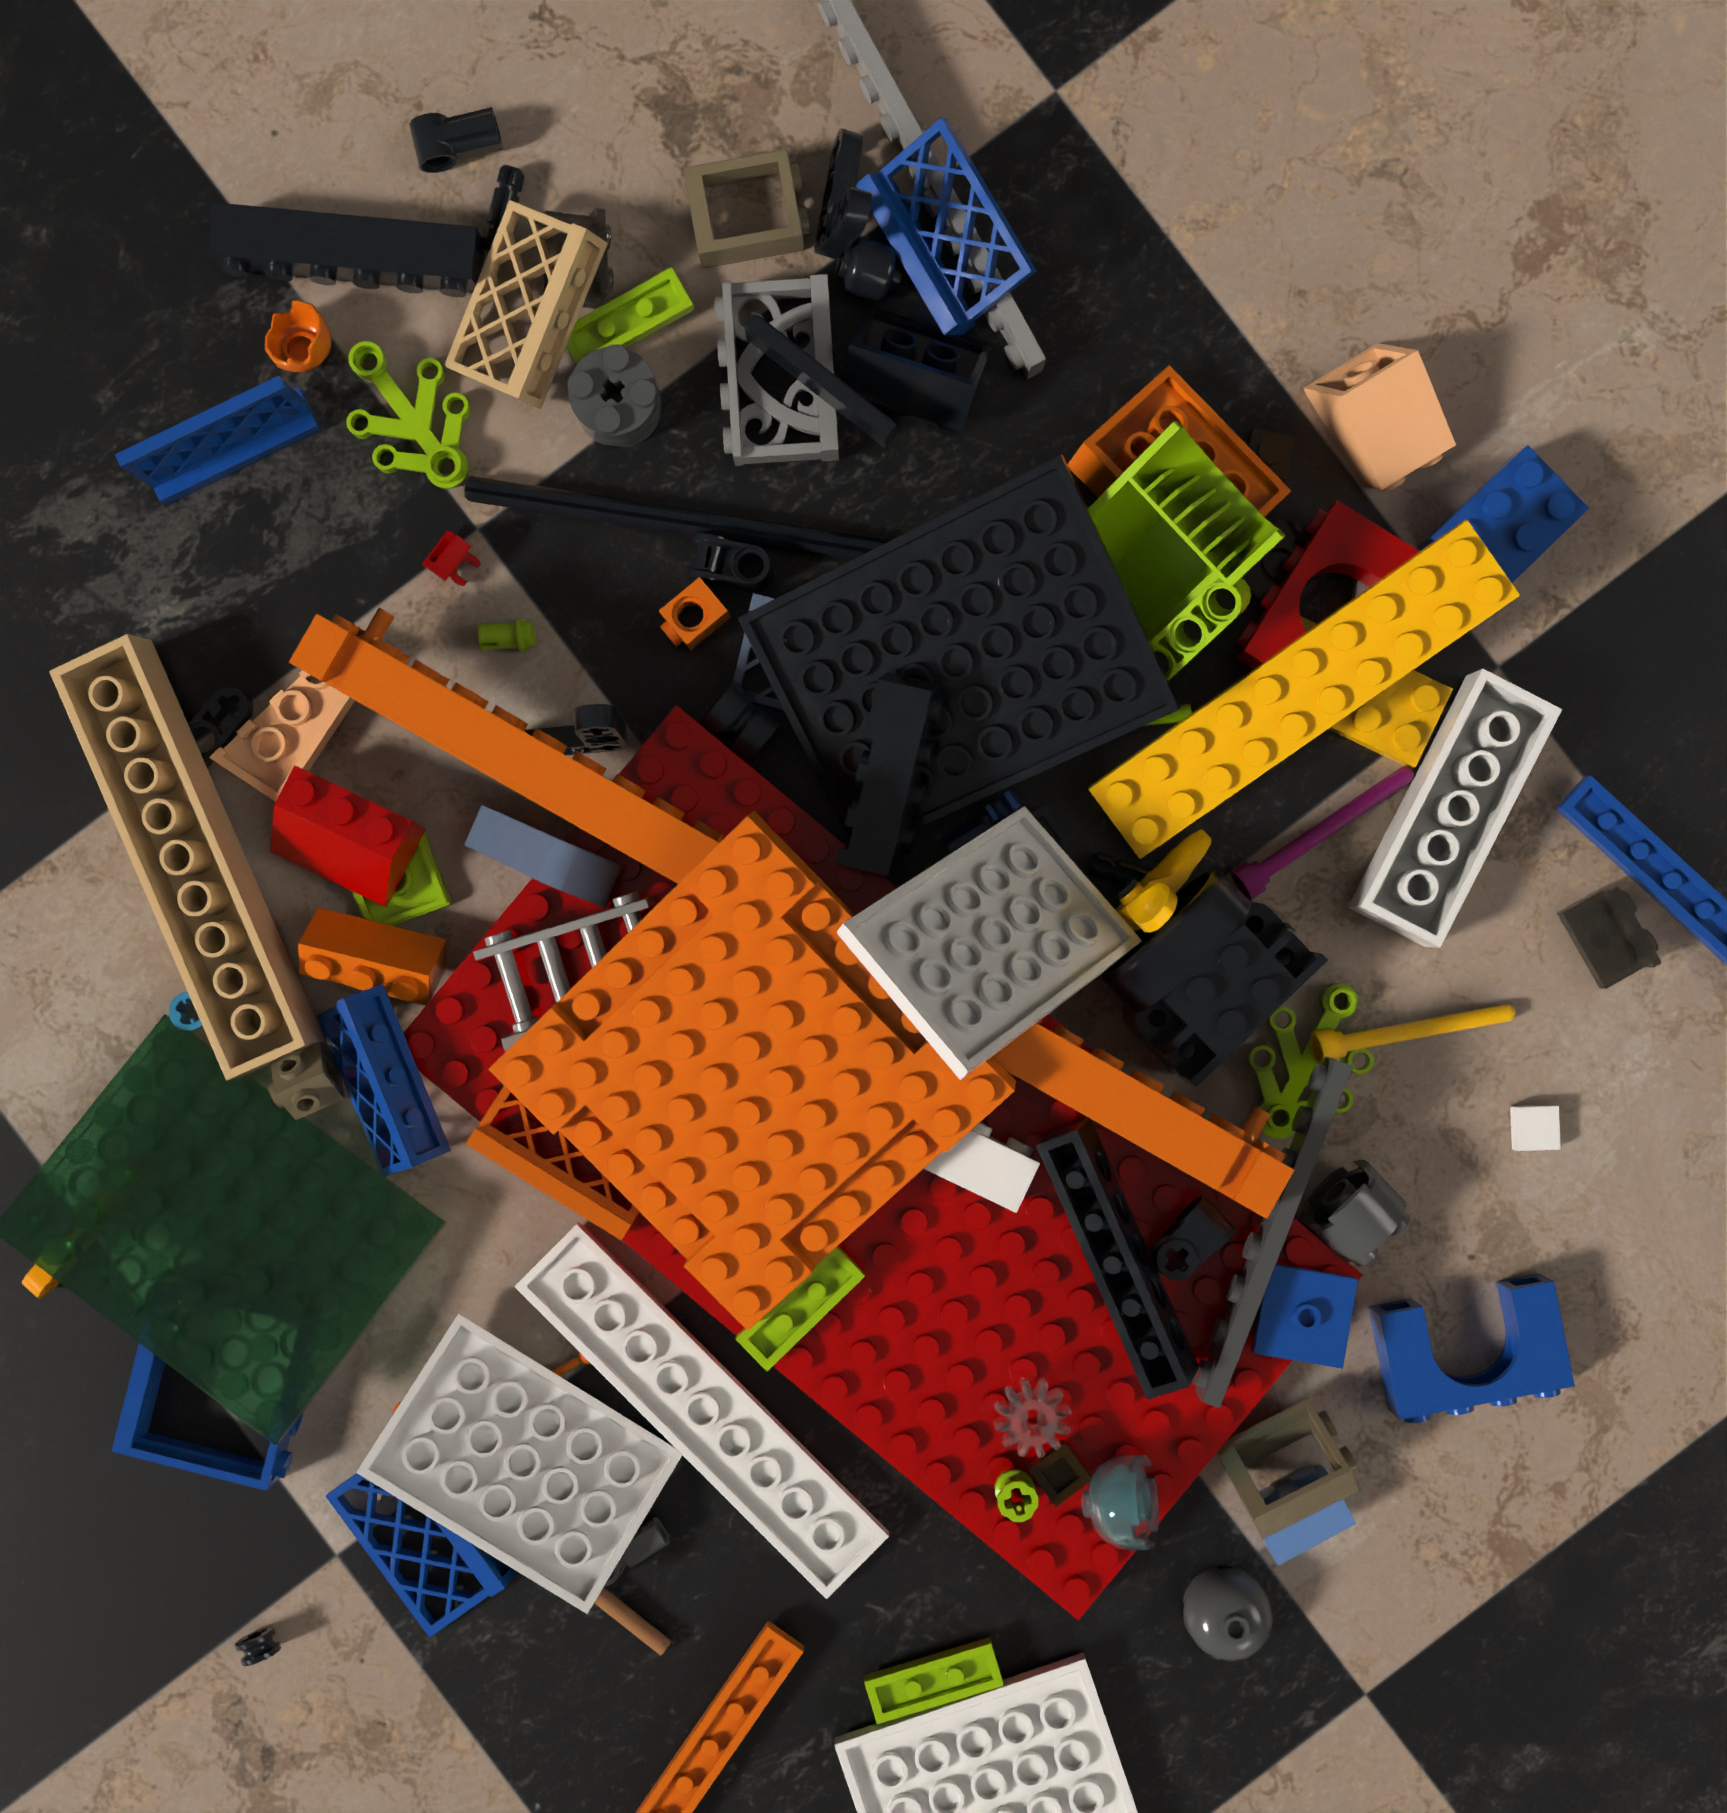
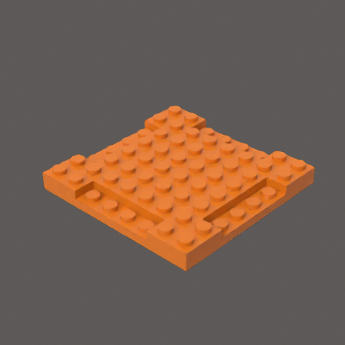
M755 811L751 812L669 894L488 1069L553 1135L560 1131L687 1259L684 1267L747 1331L813 1273L815 1266L932 1160L941 1152H948L1015 1091L1016 1080L993 1056L962 1080L955 1075L836 933L841 925L855 916V914Z

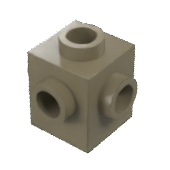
M320 1042L271 1063L273 1082L269 1084L270 1095L274 1103L279 1108L284 1106L295 1120L320 1111L344 1099L340 1072L335 1061Z

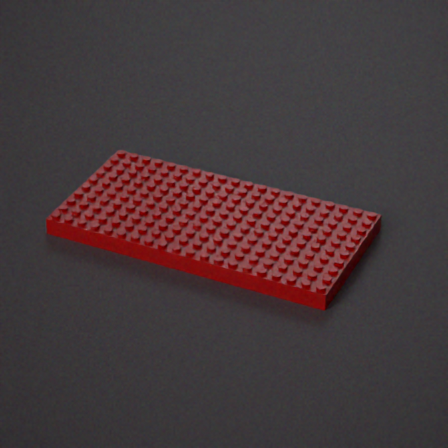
M677 705L618 774L646 791L642 797L643 800L653 804L656 797H659L685 813L681 820L682 822L693 827L695 822L699 820L723 834L724 838L751 812L755 811L855 915L858 911H863L897 889L882 875L835 864L839 848H844L846 845ZM577 826L573 828L564 841L623 866L606 907L573 896L532 878L403 1032L418 1071L479 1122L482 1121L504 1086L488 1069L505 1053L501 1039L514 1032L512 1024L516 1023L495 956L492 955L475 960L473 952L486 947L484 938L511 930L513 938L614 908V898L639 891L641 899L654 895L656 900L655 905L640 910L642 918H644L678 885L676 882ZM623 916L597 923L606 953L628 934ZM580 929L554 936L571 988L592 969ZM535 942L512 949L533 1017L538 1016L540 1019L556 1004V1000L538 944ZM1049 1014L1039 1024L1050 1031L1055 1024L1065 1028ZM1082 1043L1080 1048L1091 1054L1092 1049ZM1009 1073L1016 1080L1015 1091L985 1117L981 1123L991 1127L993 1130L990 1136L1001 1142L1006 1143L1008 1138L1012 1137L1033 1147L1034 1150L1031 1156L1037 1158L1040 1162L1017 1213L922 1169L838 1245L865 1273V1277L773 1367L1079 1621L1293 1360L1254 1354L1251 1351L1255 1316L1220 1408L1200 1400L1195 1393L1196 1386L1193 1385V1380L1187 1388L1147 1400L1036 1147L1049 1132L1088 1117ZM511 1093L506 1102L518 1099ZM515 1105L502 1108L491 1126L506 1135L525 1131L520 1106ZM526 1108L530 1129L543 1127L544 1125ZM1092 1120L1149 1253L1153 1243L1175 1222L1184 1208L1200 1195H1204L1236 1227L1231 1238L1218 1251L1210 1255L1187 1279L1180 1281L1169 1280L1159 1273L1197 1363L1201 1359L1207 1360L1213 1345L1209 1342L1212 1326L1217 1317H1224L1229 1301L1226 1300L1228 1285L1235 1274L1240 1276L1246 1261L1242 1257L1244 1244L1251 1232H1257L1262 1216ZM549 1130L532 1134L536 1154L544 1159L564 1155L559 1131L554 1135ZM526 1136L514 1139L529 1149ZM566 1138L569 1153L578 1152L579 1150ZM584 1155L570 1158L574 1177L581 1182L586 1183L602 1179L601 1172ZM565 1160L552 1163L567 1172ZM609 1182L612 1200L629 1211L633 1204ZM604 1184L591 1186V1188L606 1196ZM639 1212L622 1241L732 1333L737 1335L742 1331L744 1327L684 1267L687 1259ZM1293 1219L1276 1263L1354 1276L1358 1281L1363 1274L1346 1262L1298 1220ZM1171 1248L1165 1253L1169 1259L1167 1264L1170 1263L1177 1267L1181 1263L1177 1256L1180 1251L1176 1252ZM1064 1439L1089 1472L1092 1481L1055 1507L1030 1473L1027 1465ZM1009 1469L1025 1471L1032 1478L1038 1495V1508L1034 1511L1032 1517L1024 1522H1013L1008 1517L1003 1516L997 1505L995 1483L997 1478ZM1020 1488L1012 1489V1501H1021Z

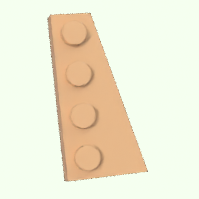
M303 670L299 672L300 677L285 691L281 689L269 701L271 704L253 721L249 719L237 731L238 735L224 748L219 747L209 757L275 802L294 765L309 772L355 702L354 699Z

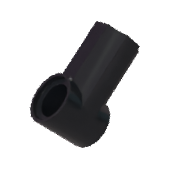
M492 107L452 117H447L441 113H427L415 117L409 123L419 168L423 172H444L455 167L459 159L503 149L499 127Z

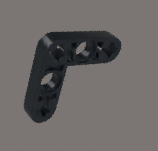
M841 128L835 138L815 239V254L838 259L862 234L867 224L871 210L872 194L871 192L855 188L863 146V135Z
M589 704L574 708V725L539 728V730L567 746L563 753L566 756L574 755L576 751L581 754L618 751L628 747L626 724L616 708L608 704ZM528 729L524 732L532 736L535 729Z

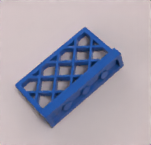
M941 117L877 174L868 173L856 184L858 189L871 192V211L944 335H964L976 325L974 321L1037 272L947 118ZM941 135L949 147L945 167L928 164L930 146ZM918 156V162H913L912 160ZM956 162H958L962 170L955 169ZM906 165L917 167L912 195L902 193L893 179V176ZM927 169L944 172L940 200L922 197ZM954 174L966 176L971 184L968 205L950 202ZM906 199L911 200V206H909ZM979 199H980L982 205L984 206V208L978 207ZM921 202L939 205L935 232L924 231L918 221ZM949 207L967 210L962 238L944 234ZM977 212L988 214L994 223L990 243L972 240ZM928 237L933 238V244H931ZM1001 237L1007 246L1000 245ZM943 240L961 243L957 270L946 268L940 259ZM971 245L989 248L985 276L967 272ZM999 250L1011 252L1020 268L1007 280L994 277ZM950 275H955V276H956V277H955V283H954V281H953V279L951 278ZM965 278L984 281L981 299L971 308L968 307L962 296ZM993 283L1000 284L992 291Z
M277 376L115 454V457L121 468L153 487L159 501L168 505L322 429L303 390L299 387L293 389L283 378Z
M381 984L342 998L336 1002L337 1005L319 1014L317 1019L382 1178L415 1167L451 1151L384 985Z
M357 1473L326 1495L328 1501L429 1638L488 1596L492 1598L502 1591L517 1572L426 1516V1523L405 1519L406 1503L398 1499L396 1517L375 1513L377 1494L395 1496L374 1483L363 1480L365 1478ZM351 1488L369 1492L367 1510L354 1509L343 1494ZM374 1523L395 1527L393 1546L378 1543L373 1536ZM403 1529L424 1533L422 1552L401 1548ZM433 1535L446 1537L453 1545L452 1558L431 1554ZM400 1559L421 1563L419 1582L403 1577L399 1571ZM429 1565L451 1569L449 1587L427 1583ZM459 1571L473 1573L483 1587L475 1593L458 1590ZM426 1594L447 1598L445 1614L436 1620L425 1607ZM455 1600L462 1601L461 1603L455 1606Z

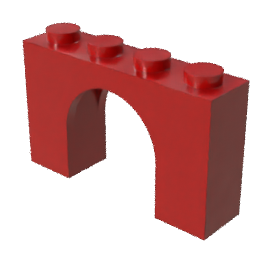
M1338 500L1326 511L1319 508L1305 529L1306 532L1311 534L1305 546L1301 548L1296 545L1282 566L1283 569L1288 571L1282 583L1278 585L1273 582L1263 596L1259 605L1265 608L1261 617L1257 623L1250 620L1239 635L1236 642L1242 645L1235 658L1255 669L1307 632L1301 621L1299 605L1302 591L1309 579L1321 574L1338 573L1349 576L1371 587L1420 551Z

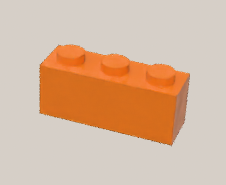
M318 907L298 943L299 974L354 987L363 991L383 984L387 995L390 997L427 1005L432 999L445 971L446 939Z

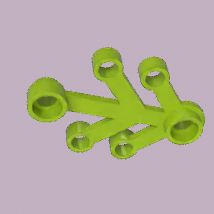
M361 341L355 344L348 356L350 367L360 378L373 381L400 419L373 416L365 410L356 409L347 417V428L359 439H367L374 434L415 440L426 453L398 452L393 446L382 444L373 451L372 460L374 465L380 471L387 474L394 473L398 469L426 473L428 479L435 486L442 489H453L460 486L466 480L469 473L468 459L459 449L463 421L467 420L471 414V405L467 398L457 392L450 393L444 398L442 408L447 416L440 444L432 433L431 426L437 387L446 378V372L441 363L435 358H425L419 362L416 370L419 377V386L414 409L386 371L388 361L380 347L371 341ZM368 358H377V365L374 369H364V363ZM428 367H437L438 374L435 378L426 379L424 377L425 370ZM455 401H462L464 403L463 410L458 414L450 413L451 404ZM359 418H367V427L362 431L355 430V422ZM386 452L393 453V462L387 466L381 465V456ZM447 461L454 462L455 468L451 474L444 475L441 473L443 463Z
M1333 983L1321 991L1319 1005L1323 1013L1313 1031L1332 1028L1335 1031L1341 1018H1347L1355 1012L1358 1005V997L1353 988L1346 984ZM1344 993L1348 1002L1345 1008L1339 1010L1334 1005V998L1337 994ZM1280 1006L1267 1019V1023L1275 1031L1289 1076L1281 1093L1272 1070L1276 1061L1274 1051L1266 1045L1257 1044L1248 1050L1246 1056L1248 1065L1255 1071L1263 1101L1258 1107L1270 1114L1262 1132L1274 1139H1284L1295 1133V1131H1292L1294 1116L1301 1105L1306 1106L1308 1099L1298 1101L1305 1086L1308 1085L1310 1075L1317 1064L1311 1052L1310 1038L1302 1053L1300 1052L1293 1029L1296 1024L1294 1011L1289 1007ZM1284 1011L1287 1013L1289 1020L1286 1026L1280 1028L1275 1024L1274 1018L1278 1012ZM1368 1049L1349 1051L1345 1057L1340 1058V1061L1352 1065L1351 1072L1357 1074L1369 1072L1374 1065V1057ZM1259 1050H1265L1268 1054V1061L1263 1066H1257L1254 1062V1055ZM1362 1052L1366 1062L1363 1067L1357 1069L1354 1067L1352 1059L1356 1053ZM1344 1088L1343 1091L1345 1103L1337 1107L1335 1111L1337 1113L1347 1112L1353 1105V1094L1347 1088ZM1283 1109L1286 1113V1121L1282 1125H1275L1272 1120L1273 1113L1276 1110Z

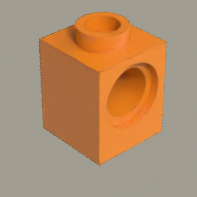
M700 577L659 610L666 621L660 626L663 632L676 647L684 642L690 651L731 618L728 610ZM689 607H697L703 611V619L695 627H685L680 623L681 614Z

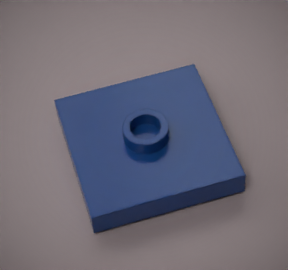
M1276 1263L1257 1311L1251 1351L1254 1354L1343 1369L1358 1279L1349 1275Z

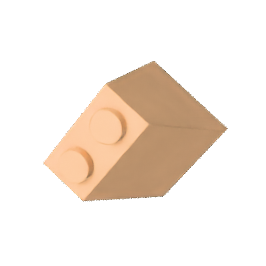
M1376 343L1304 387L1308 399L1361 485L1380 491L1394 489L1406 480V475L1418 468H1426L1436 464L1442 459V453L1456 445L1418 350Z

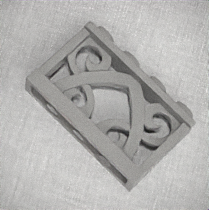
M810 275V278L739 283H731V281L722 282L723 296H715V314L717 324L724 323L725 339L717 340L719 367H727L728 383H720L722 410H730L731 422L730 427H723L725 454H733L735 466L822 459V461L839 460L836 410L799 380H796L790 386L783 404L771 397L751 374L756 363L764 353L746 339L745 328L738 320V313L744 304L751 301L762 303L769 309L773 317V321L770 322L773 327L787 338V332L793 329L795 341L798 335L806 334L810 338V342L803 350L834 374L828 275ZM811 298V303L798 306L782 315L775 300ZM736 337L743 342L749 343L738 361ZM739 386L753 402V404L746 406L742 410L740 409ZM807 391L811 393L814 398L811 405L803 406L799 401L798 412L792 410L793 401L799 392ZM772 418L780 423L777 435L773 440L764 445L752 443L745 434L746 425L751 419L761 421L762 428L759 434H763L770 428ZM788 427L807 434L820 436V442L783 444Z

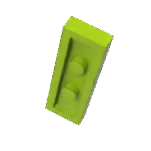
M670 267L579 318L575 323L566 348L576 365L586 355L600 348L615 344L628 348L694 311V305L675 271Z
M837 1246L815 1266L813 1273L750 1330L747 1331L744 1328L736 1335V1340L766 1371L770 1370L865 1277V1273Z
M990 1637L864 1675L865 1687L877 1724L1004 1686Z

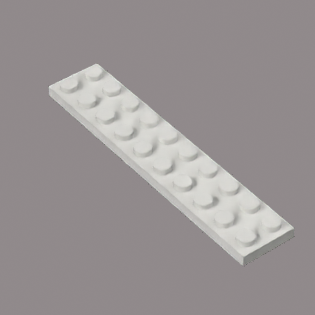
M580 1222L514 1286L826 1599L889 1537V1531Z

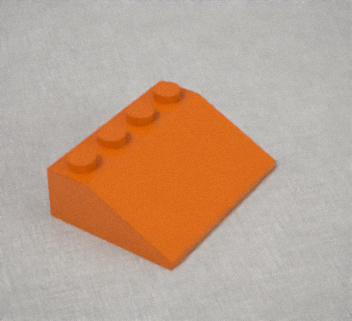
M1170 365L1085 440L1067 464L1070 470L1099 498L1173 421L1177 420L1218 469L1264 517L1291 492L1282 480Z

